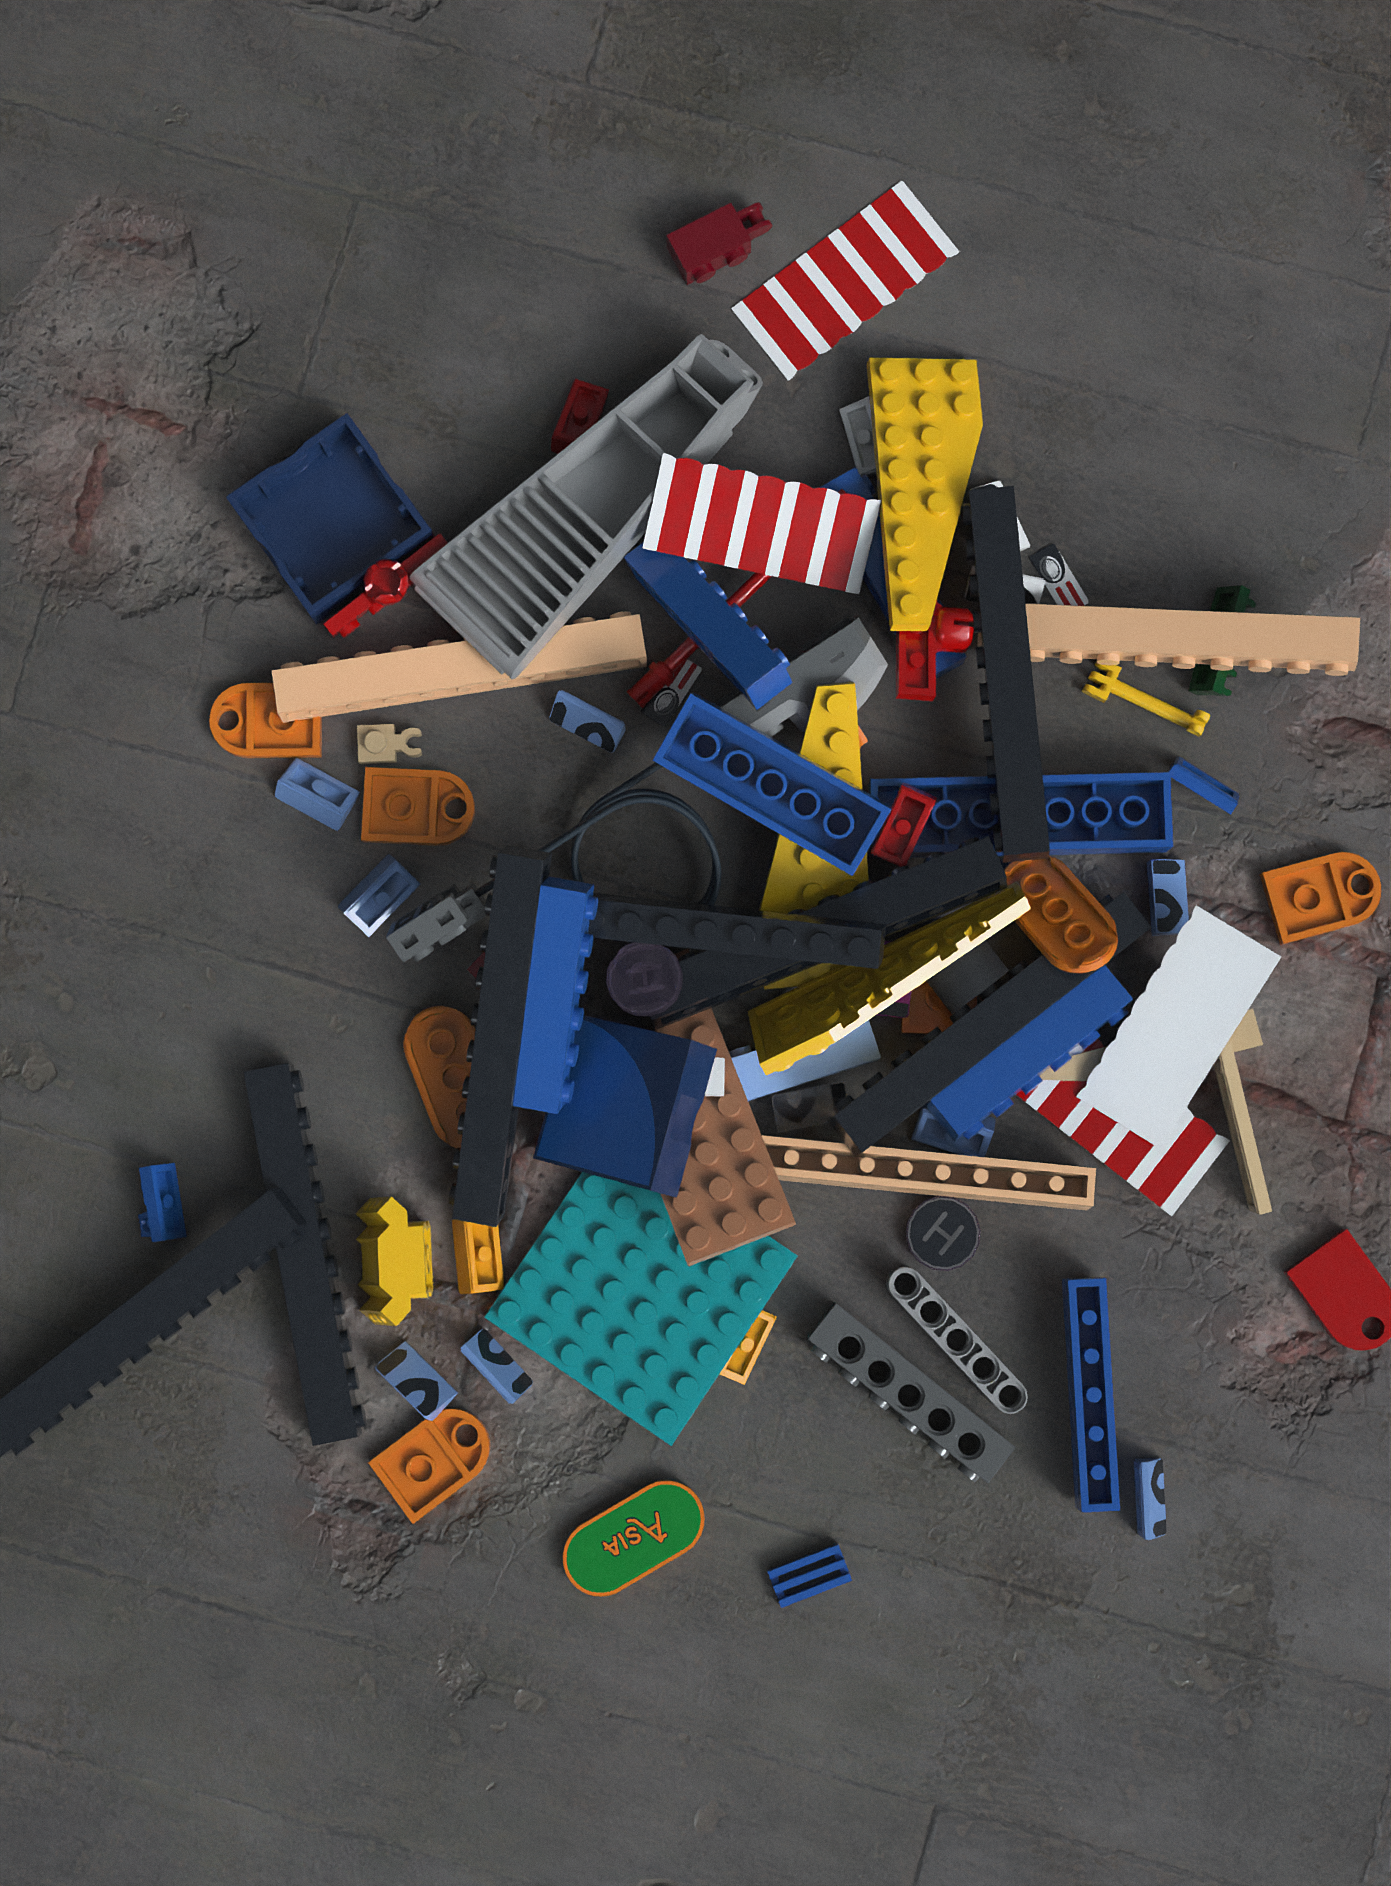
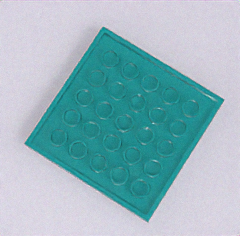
M582 1172L484 1318L672 1446L798 1255L770 1236H766L688 1266L661 1193Z

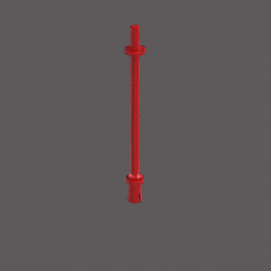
M842 488L837 492L839 494H847ZM755 572L726 602L729 605L736 603L741 607L772 576ZM688 637L664 661H658L657 663L653 661L648 666L650 670L626 692L644 708L665 685L669 687L673 683L671 679L674 677V671L699 647Z

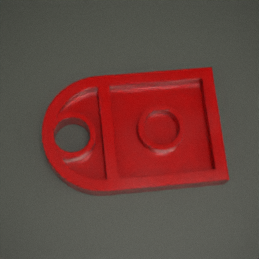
M1342 1229L1284 1271V1274L1323 1328L1338 1344L1346 1348L1363 1351L1375 1349L1391 1338V1288L1348 1229ZM1368 1317H1375L1380 1323V1332L1376 1337L1369 1339L1362 1332V1324Z

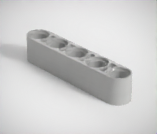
M904 1266L893 1269L886 1280L887 1290L890 1295L995 1407L1008 1414L1021 1411L1028 1399L1027 1390L1023 1384L917 1271ZM901 1273H908L914 1279V1287L908 1294H899L894 1287L895 1279ZM927 1301H935L940 1307L939 1317L933 1322H925L920 1314L922 1305ZM953 1329H961L966 1336L964 1346L958 1350L950 1349L946 1341L947 1335ZM980 1357H987L992 1364L991 1372L986 1377H976L973 1373V1363ZM1007 1385H1013L1018 1392L1017 1400L1011 1405H1002L999 1400L1001 1389Z

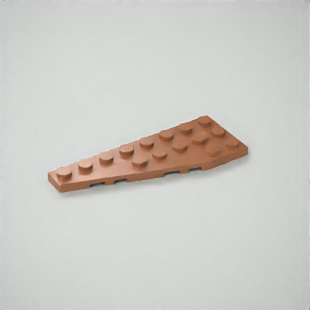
M689 949L672 954L671 956L678 962L681 956L689 953ZM712 1008L658 1030L655 1027V1032L694 1040L716 1048L715 1057L725 1058L724 1096H704L703 1103L694 1121L691 1148L678 1196L676 1198L661 1194L687 1265L692 1266L796 1225Z

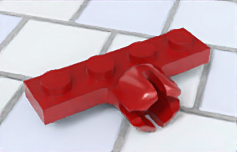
M438 534L401 564L390 559L376 561L375 564L371 567L369 566L364 576L365 591L323 624L333 638L339 634L345 638L360 627L361 624L358 622V619L368 611L374 616L384 607L400 602L406 595L407 590L414 585L409 580L410 575L447 545V541L441 534Z
M936 600L931 623L927 631H896V699L934 700L936 697V653L940 651L965 653L968 650L974 634V628L969 626V622L974 623L973 614L969 609L945 607Z

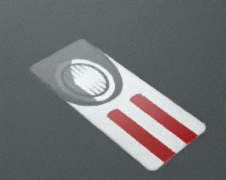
M1051 544L1030 556L1031 562L1040 577L1044 578L1045 585L1057 605L1085 606L1089 603L1055 544Z
M688 659L684 661L674 671V677L671 679L673 683L669 687L665 685L641 709V713L661 726H666L700 674L701 667Z

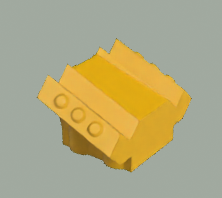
M392 1196L370 1198L356 1213L368 1225L356 1238L361 1244L363 1279L359 1282L358 1286L371 1296L359 1311L375 1325L397 1326L411 1311V1299L432 1296L431 1225L429 1221L408 1222L407 1210Z

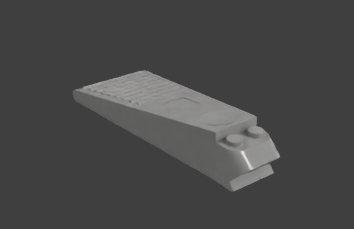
M703 334L698 335L670 364L419 566L409 577V580L416 586L414 590L500 674L506 673L511 679H515L646 533L663 453L669 454L676 459H694L706 465L733 435L732 429L747 413L762 387L761 377L727 345L717 340H708Z

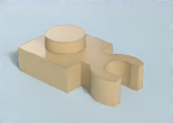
M394 724L357 725L359 764L397 763L396 752H403L406 756L412 758L422 756L421 748L411 749L407 746V742L411 737H421L422 732L418 728H408L401 734H396V726Z

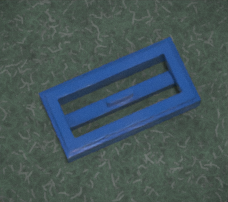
M1180 756L1176 757L1169 767L1168 772H1170L1171 778L1230 815L1238 805L1239 793Z
M838 1543L767 1570L781 1608L852 1581ZM835 1555L836 1561L783 1582L779 1581L778 1576ZM840 1569L841 1574L789 1595L785 1596L783 1592L786 1589Z

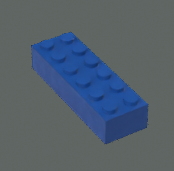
M690 693L652 760L851 876L854 875L892 809L885 802L696 693Z

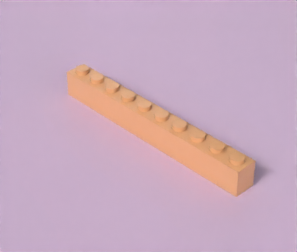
M1026 604L1031 662H1042L1045 660V657L1060 658V662L1068 664L1081 663L1082 659H1097V663L1101 665H1118L1120 661H1135V665L1140 667H1155L1157 662L1172 663L1173 667L1180 669H1191L1195 667V664H1208L1211 669L1220 671L1232 670L1233 666H1248V670L1253 672H1269L1271 667L1287 668V672L1292 674H1306L1310 672V669L1325 670V674L1332 676L1347 675L1348 671H1355L1358 663L1360 618ZM978 633V647L982 646L981 633Z
M617 612L610 615V619L595 621L593 617L576 619L571 625L562 626L515 679H511L506 673L500 674L465 639L464 641L449 643L448 640H435L429 642L427 647L415 649L410 645H401L392 648L391 652L376 654L374 651H362L356 653L354 658L343 660L334 656L319 659L317 664L304 666L300 662H290L281 665V669L272 670L277 713L282 722L285 723L318 716H330L647 667V656L640 614L632 615L631 612Z
M762 1135L778 1179L782 1181L1088 1210L1094 1206L1096 1168L870 1146L863 1153L855 1157L844 1143Z

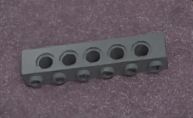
M834 1302L807 1336V1339L813 1343L809 1348L811 1352L825 1363L832 1358L840 1364L842 1368L838 1373L855 1387L861 1381L872 1390L868 1397L885 1411L891 1405L902 1415L898 1421L916 1435L919 1430H922L932 1438L927 1445L946 1459L949 1454H952L962 1462L957 1469L974 1483L979 1478L989 1483L1016 1447L837 1303ZM848 1336L856 1338L859 1343L857 1354L850 1358L841 1356L838 1351L839 1342ZM878 1360L886 1362L889 1369L887 1377L882 1381L871 1380L868 1375V1368L871 1363ZM907 1384L916 1386L918 1390V1398L911 1405H903L898 1400L900 1388ZM938 1408L944 1409L948 1415L946 1425L940 1429L931 1428L928 1424L930 1412ZM964 1433H974L977 1437L976 1448L969 1453L961 1452L958 1448L960 1436Z

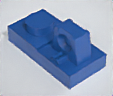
M175 1163L139 1168L144 1204L147 1207V1212L138 1215L141 1237H151L152 1242L187 1237Z

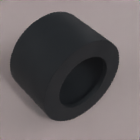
M985 940L927 979L926 982L951 1014H954L1009 970Z

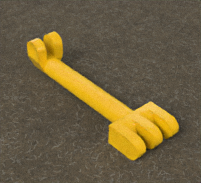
M1096 660L1094 665L1107 672L1105 676L1096 671H1091L1088 679L1101 686L1098 689L1092 685L1085 684L1082 689L1084 694L1105 703L1110 693L1115 694L1185 728L1186 731L1198 737L1202 735L1210 714L1202 710H1196L1193 715L1186 713L1118 680L1117 677L1122 669L1117 665H1101Z

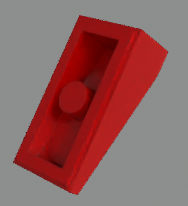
M578 379L574 380L552 435V452L559 454L600 420L609 389Z
M903 782L893 802L892 809L871 850V854L900 867L906 866L937 797Z

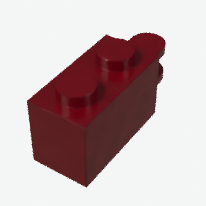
M760 202L754 203L736 212L732 203H729L666 235L667 249L686 285L694 281L703 283L712 278L716 270L726 265L734 267L747 259L748 254L751 253V240L768 232L773 226L770 220H765L762 214L763 207ZM749 220L752 227L745 229L743 222Z

